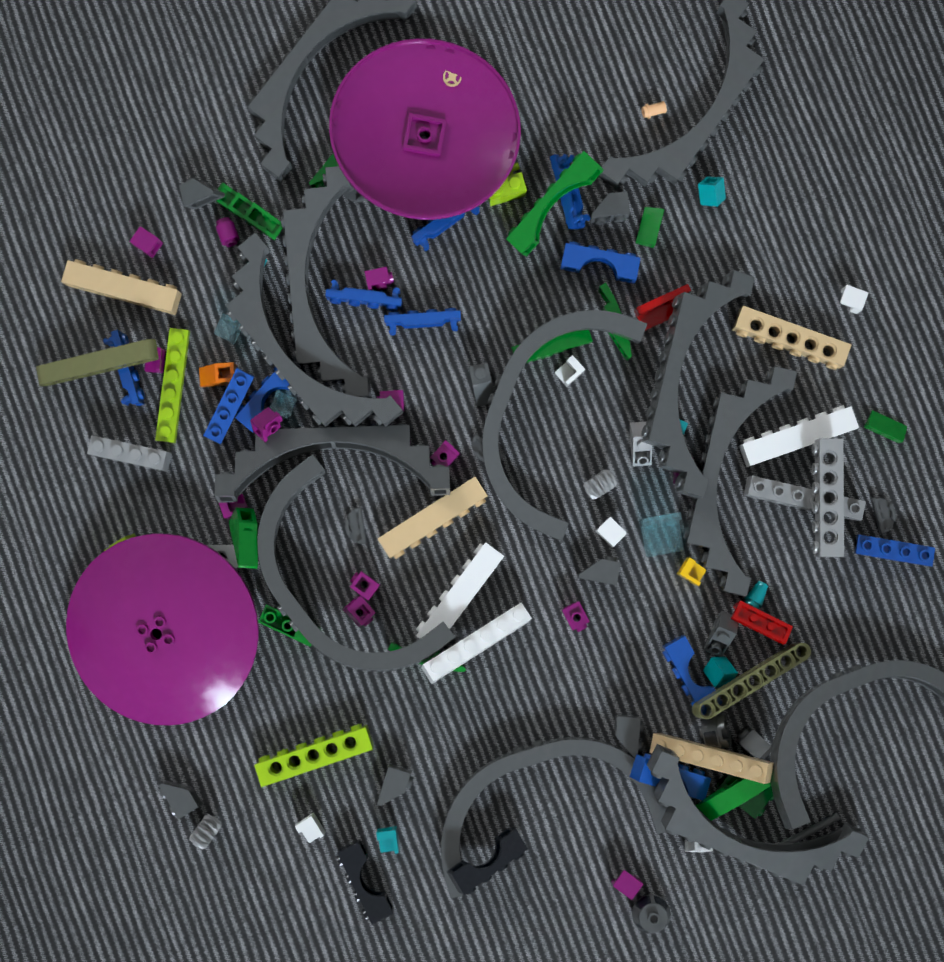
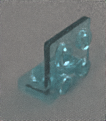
M681 512L639 519L646 557L684 550L679 520H682Z

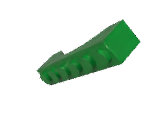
M585 151L574 157L571 166L561 172L560 178L556 183H552L547 188V193L542 198L540 197L536 200L533 209L522 216L518 226L513 227L509 231V236L506 240L522 255L527 257L539 244L542 224L552 206L568 192L582 186L591 185L604 171Z

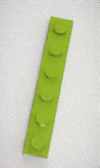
M170 328L155 441L176 443L190 337L189 330Z

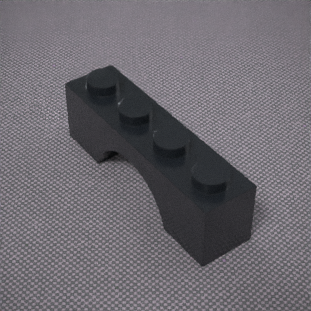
M509 827L494 838L495 850L492 857L486 863L473 866L462 860L446 871L459 893L463 895L471 894L480 883L488 882L494 873L503 871L508 867V863L512 860H518L524 855L528 848L517 829Z
M361 839L340 848L337 852L338 856H336L337 861L341 867L344 866L347 872L345 877L348 884H352L355 889L354 896L357 902L362 903L364 908L362 912L367 921L370 920L373 925L393 915L394 907L386 891H374L362 879L361 869L368 859V854Z

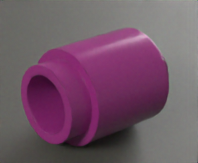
M229 217L217 220L216 230L221 244L226 247L235 246L240 238L234 222Z

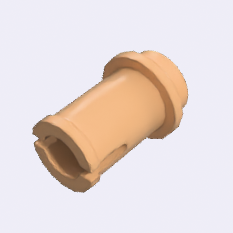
M661 101L651 105L645 104L641 111L643 118L650 119L651 116L666 113L667 108L665 102Z

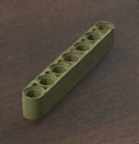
M141 340L36 366L39 386H51L158 360L156 340Z
M793 643L695 702L692 707L693 715L699 719L713 718L807 660L811 655L809 645L806 643ZM798 647H799L800 650H801V655H800V656L797 655V648H798ZM782 657H784L786 661L784 666L781 663ZM767 666L770 669V673L768 676L765 673V669ZM751 676H753L754 678L753 685H751L749 682V678ZM735 685L738 687L737 695H735L733 692V688ZM719 695H721L723 699L721 705H719L717 702V698ZM703 705H705L707 709L706 714L704 715L701 713V707Z

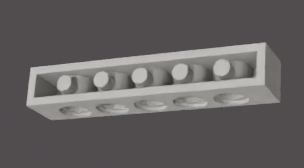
M819 438L812 444V454L815 455V463L812 464V473L815 474V482L812 484V493L815 494V502L812 504V512L815 514V521L812 524L815 541H813L812 549L815 557H844L843 439ZM825 454L829 455L831 458V462L829 464L825 463L823 460ZM825 473L831 477L829 484L823 479ZM825 493L831 496L830 503L824 501ZM826 512L831 515V521L829 523L825 522L824 520V514ZM826 532L830 533L831 535V541L829 543H827L824 540V534Z
M756 476L747 477L743 496L812 511V504L815 502V494L812 493V489ZM828 493L824 494V501L826 503L831 501V496ZM844 497V519L861 521L866 501Z

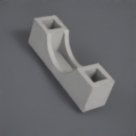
M91 435L87 454L165 472H168L172 453L93 435Z

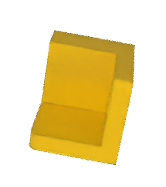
M687 557L677 574L692 584L700 586V580L705 574L706 569L697 564L692 558Z

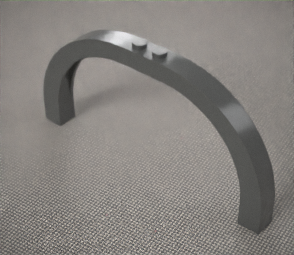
M587 310L565 314L543 324L524 339L509 359L502 376L498 375L494 384L497 390L495 394H490L487 402L490 407L483 431L485 467L490 482L500 500L513 515L529 527L562 541L569 522L542 512L526 502L508 481L501 464L498 446L500 424L522 368L541 346L563 334L581 330H598L640 343L647 323L623 314L602 310Z
M312 454L279 482L265 505L259 524L257 540L259 563L266 584L279 603L278 610L283 616H289L292 620L289 624L295 632L299 630L319 652L344 666L364 671L384 672L404 669L430 658L455 639L454 634L444 622L440 623L418 641L404 648L380 653L357 651L347 648L326 636L313 623L286 587L276 558L277 534L281 520L292 501L305 488L325 474V469Z
M905 660L884 661L863 667L858 664L850 667V671L847 673L839 671L832 674L833 678L815 685L801 695L781 720L775 734L770 762L774 763L771 776L773 797L785 829H795L811 822L797 785L795 756L797 744L805 724L823 703L841 693L882 678H898L915 682L931 690L944 701V672L929 665Z
M565 737L545 742L537 740L531 743L532 746L524 748V745L515 747L513 752L499 756L479 768L457 792L444 822L441 840V859L451 899L463 894L457 891L446 871L462 861L460 835L465 816L476 797L490 783L512 771L550 759L572 755L603 760L617 767L630 777L635 758L621 748L604 741L586 737ZM630 777L640 789L646 801L656 833L666 832L661 819L667 807L658 803V799L654 794L656 787L638 782Z

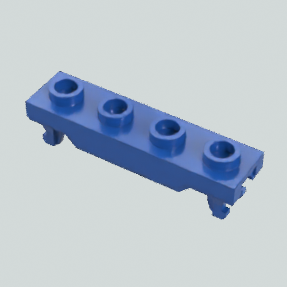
M557 154L550 156L551 167L556 181L560 178L561 172L565 168L570 167L569 164L572 163L574 155H570V157L567 154H563L561 157ZM579 188L560 198L568 229H582L585 227L584 222L591 219L588 214L582 215L584 207Z
M478 206L470 211L477 215L480 213V208ZM465 213L449 218L429 220V224L422 228L421 226L414 230L411 236L413 243L416 246H423V250L428 251L429 243L427 239H434L461 220Z
M332 280V287L327 289L325 294L327 300H330L332 304L348 302L350 306L359 307L360 304H364L372 309H378L381 306L386 307V310L397 311L403 307L402 298H399L400 289L396 287L393 289L392 297L380 291L347 287L339 290L338 282Z
M447 308L443 312H438L437 309L426 310V313L412 310L407 311V314L389 312L388 315H384V322L386 326H390L389 334L391 336L396 334V326L399 325L404 329L440 327L446 322H450L452 331H458V326L456 325L457 322L461 321V311H457L456 308Z
M115 330L111 332V337L108 339L104 338L103 342L105 345L117 347L129 344V339L123 332ZM134 366L118 369L122 386L129 393V395L121 399V403L127 406L130 403L136 404V406L145 405V393L138 383L140 380L138 371L134 369Z
M238 367L236 368L203 435L204 437L219 444L222 443L255 377L254 375L248 374Z
M857 534V545L854 554L933 567L935 547Z

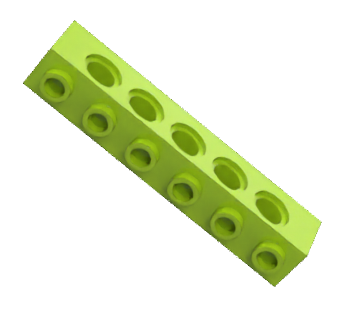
M357 724L350 727V731L344 732L339 730L332 733L333 737L325 739V736L314 739L312 744L307 745L304 742L296 745L294 750L288 751V748L278 751L276 756L270 757V755H265L258 758L259 761L254 764L261 787L373 750L374 744L368 726ZM353 737L356 740V745H347L346 738ZM328 744H336L337 752H330ZM311 749L318 751L319 757L317 759L310 757L309 751ZM291 756H298L300 764L294 765L291 762ZM273 762L281 764V771L273 769Z

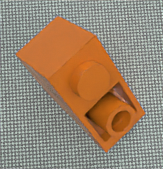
M234 362L215 363L199 368L200 387L228 385L238 366Z

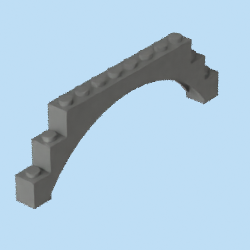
M329 0L327 6L320 9L316 20L307 26L306 33L302 38L299 37L296 40L292 51L285 54L281 65L272 71L270 79L261 85L260 92L253 96L248 103L250 113L263 122V124L256 128L254 136L257 142L270 151L265 153L261 159V165L266 172L282 183L293 168L287 159L285 150V117L292 91L308 63L331 41L354 28L383 20L402 19L406 22L417 8L416 0H357L358 2L355 0Z
M723 0L718 8L717 14L721 17L725 32L726 65L719 93L705 116L684 136L659 150L626 158H613L610 155L602 166L604 171L598 176L615 189H617L619 184L623 186L629 176L644 187L649 182L652 184L658 174L673 185L678 180L682 181L688 173L685 171L689 165L692 167L699 158L696 156L700 150L703 152L709 144L707 139L710 135L713 137L720 129L718 124L721 120L726 121L731 114L729 111L731 106L736 107L742 98L740 96L742 91L747 92L753 82L750 81L752 77H757L764 68L761 66L764 58L750 49L756 41L754 36L757 31L743 22L748 14L746 9L749 3L747 1Z
M339 166L325 167L326 174H323V182L327 187L304 189L305 195H302V204L306 208L284 210V216H281L282 228H285L283 245L287 248L284 260L289 270V273L286 274L287 285H290L288 301L289 304H292L290 322L294 325L291 337L296 347L293 350V358L299 365L320 363V366L317 367V372L321 381L344 380L345 383H342V393L357 397H371L370 378L367 376L362 377L352 370L334 352L320 330L311 305L308 270L315 237L326 214L337 199L347 189L353 188Z
M256 233L240 244L238 249L241 253L238 255L247 264L231 277L235 280L232 283L239 292H243L225 305L229 310L227 314L233 322L238 320L241 324L238 328L245 336H251L253 339L251 344L256 350L259 351L261 349L265 353V356H263L265 361L270 366L272 364L275 365L278 369L275 373L282 381L284 379L288 381L290 385L287 387L295 396L298 393L302 398L299 401L306 410L309 408L314 413L312 418L318 425L322 423L326 427L344 413L342 417L348 425L353 424L356 427L374 413L375 415L372 417L378 425L383 424L386 427L399 417L403 410L391 396L387 398H364L338 392L309 377L287 357L271 330L263 299V271L266 255L270 253V250Z
M736 270L724 276L722 285L708 281L699 287L697 296L683 292L674 298L672 303L673 313L668 320L669 330L663 341L665 344L664 351H662L659 357V362H661L660 368L655 374L656 384L650 395L652 401L646 412L647 422L642 429L643 443L663 449L658 457V461H660L659 467L679 473L675 481V492L693 498L705 496L709 478L704 477L696 466L682 433L678 410L680 372L693 338L708 318L731 300L736 298L744 299L751 295L755 277Z
M774 366L766 373L765 382L767 384L747 380L744 384L740 385L739 395L741 397L720 393L717 397H714L712 408H715L713 416L711 415L708 421L710 431L705 436L704 445H706L705 453L702 452L699 462L702 464L700 472L709 479L705 496L702 498L691 497V501L694 502L692 509L689 508L687 513L689 524L688 527L684 528L683 538H685L684 543L706 548V551H703L701 556L702 567L725 572L720 577V591L747 596L751 577L745 576L732 557L719 523L717 484L724 454L731 439L751 413L773 396L783 391L789 393L793 390L797 371Z
M397 423L386 427L383 424L380 426L378 424L376 426L360 424L357 427H349L347 425H339L338 427L319 426L318 428L302 426L296 429L282 427L276 433L268 436L267 442H264L256 434L255 451L245 449L241 452H236L235 474L232 472L215 474V498L218 503L238 502V496L261 474L287 459L318 450L353 449L382 456L406 468L430 489L431 496L450 495L449 466L435 465L430 467L429 446L425 444L411 446L410 425L404 423Z
M657 744L647 763L651 774L660 779L654 794L658 799V803L667 807L661 819L666 832L674 836L676 834L681 835L686 841L691 843L693 841L698 842L708 850L713 848L725 857L730 855L740 863L744 864L747 862L757 870H767L774 877H784L792 884L799 883L804 885L813 866L818 870L823 871L825 869L831 872L841 853L847 857L852 855L859 858L869 839L862 829L848 823H844L843 827L829 834L796 843H764L734 835L708 819L692 802L681 779L678 767L680 758L675 751Z

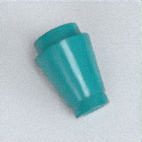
M758 581L747 596H745V603L757 609L762 608L768 585Z

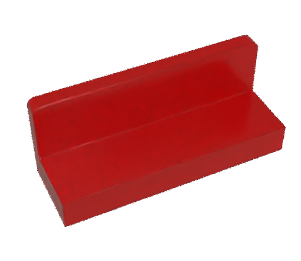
M688 284L635 308L634 313L637 319L647 323L645 331L669 320L674 309L672 307L674 298L683 292H691Z
M741 600L733 605L735 610L731 617L732 620L783 645L786 644L793 626Z

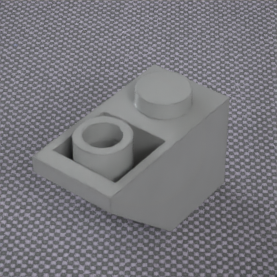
M647 421L630 423V447L633 467L652 465V445L642 442V429Z

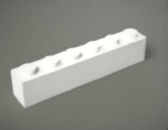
M842 405L834 408L831 414L827 415L825 411L816 414V419L809 421L808 418L797 421L798 425L791 427L788 424L779 427V432L773 433L770 430L762 433V438L755 440L753 436L743 440L744 444L740 445L739 448L746 467L812 445L819 438L829 439L858 429L859 426L852 407L845 408Z
M486 542L484 545L481 543L473 552L476 554L474 559L466 561L462 567L465 571L461 576L458 574L450 583L453 587L449 592L447 590L443 592L439 598L441 603L438 607L434 605L427 614L430 617L426 623L422 621L416 628V631H418L416 636L419 639L442 622L449 629L453 626L504 556Z
M519 603L424 663L421 668L430 683L433 684L524 626L532 618L523 604Z

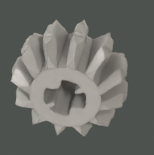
M604 470L587 480L583 486L591 499H597L617 485V481L613 473L609 470Z
M210 814L205 815L190 835L189 841L197 848L205 849L221 828V822Z

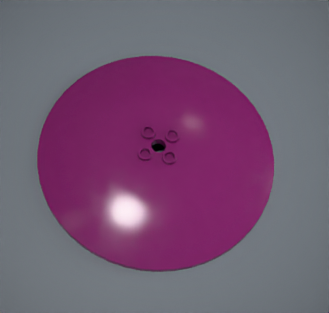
M409 39L380 47L362 58L351 68L334 96L329 118V134L334 157L340 170L353 188L365 199L395 215L413 219L435 220L457 216L474 209L488 200L502 186L517 158L521 138L519 111L510 88L501 75L486 60L454 43L435 39ZM449 71L457 74V82L462 77L460 83L454 87L447 86L443 80L444 72ZM448 72L445 74V79L449 78ZM427 132L430 137L422 139L420 133Z
M155 533L140 535L119 542L105 550L89 564L76 583L69 601L66 635L70 655L78 674L89 690L102 703L120 715L138 722L152 725H179L193 722L215 712L225 705L241 688L251 671L256 657L259 641V624L255 603L250 590L241 575L227 559L214 549L194 539L174 534ZM154 629L161 631L162 637L160 639L153 636Z

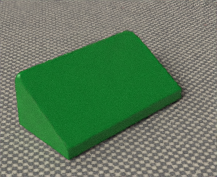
M644 208L635 244L654 248L664 209Z
M873 410L864 428L896 443L904 441L907 430L906 425Z

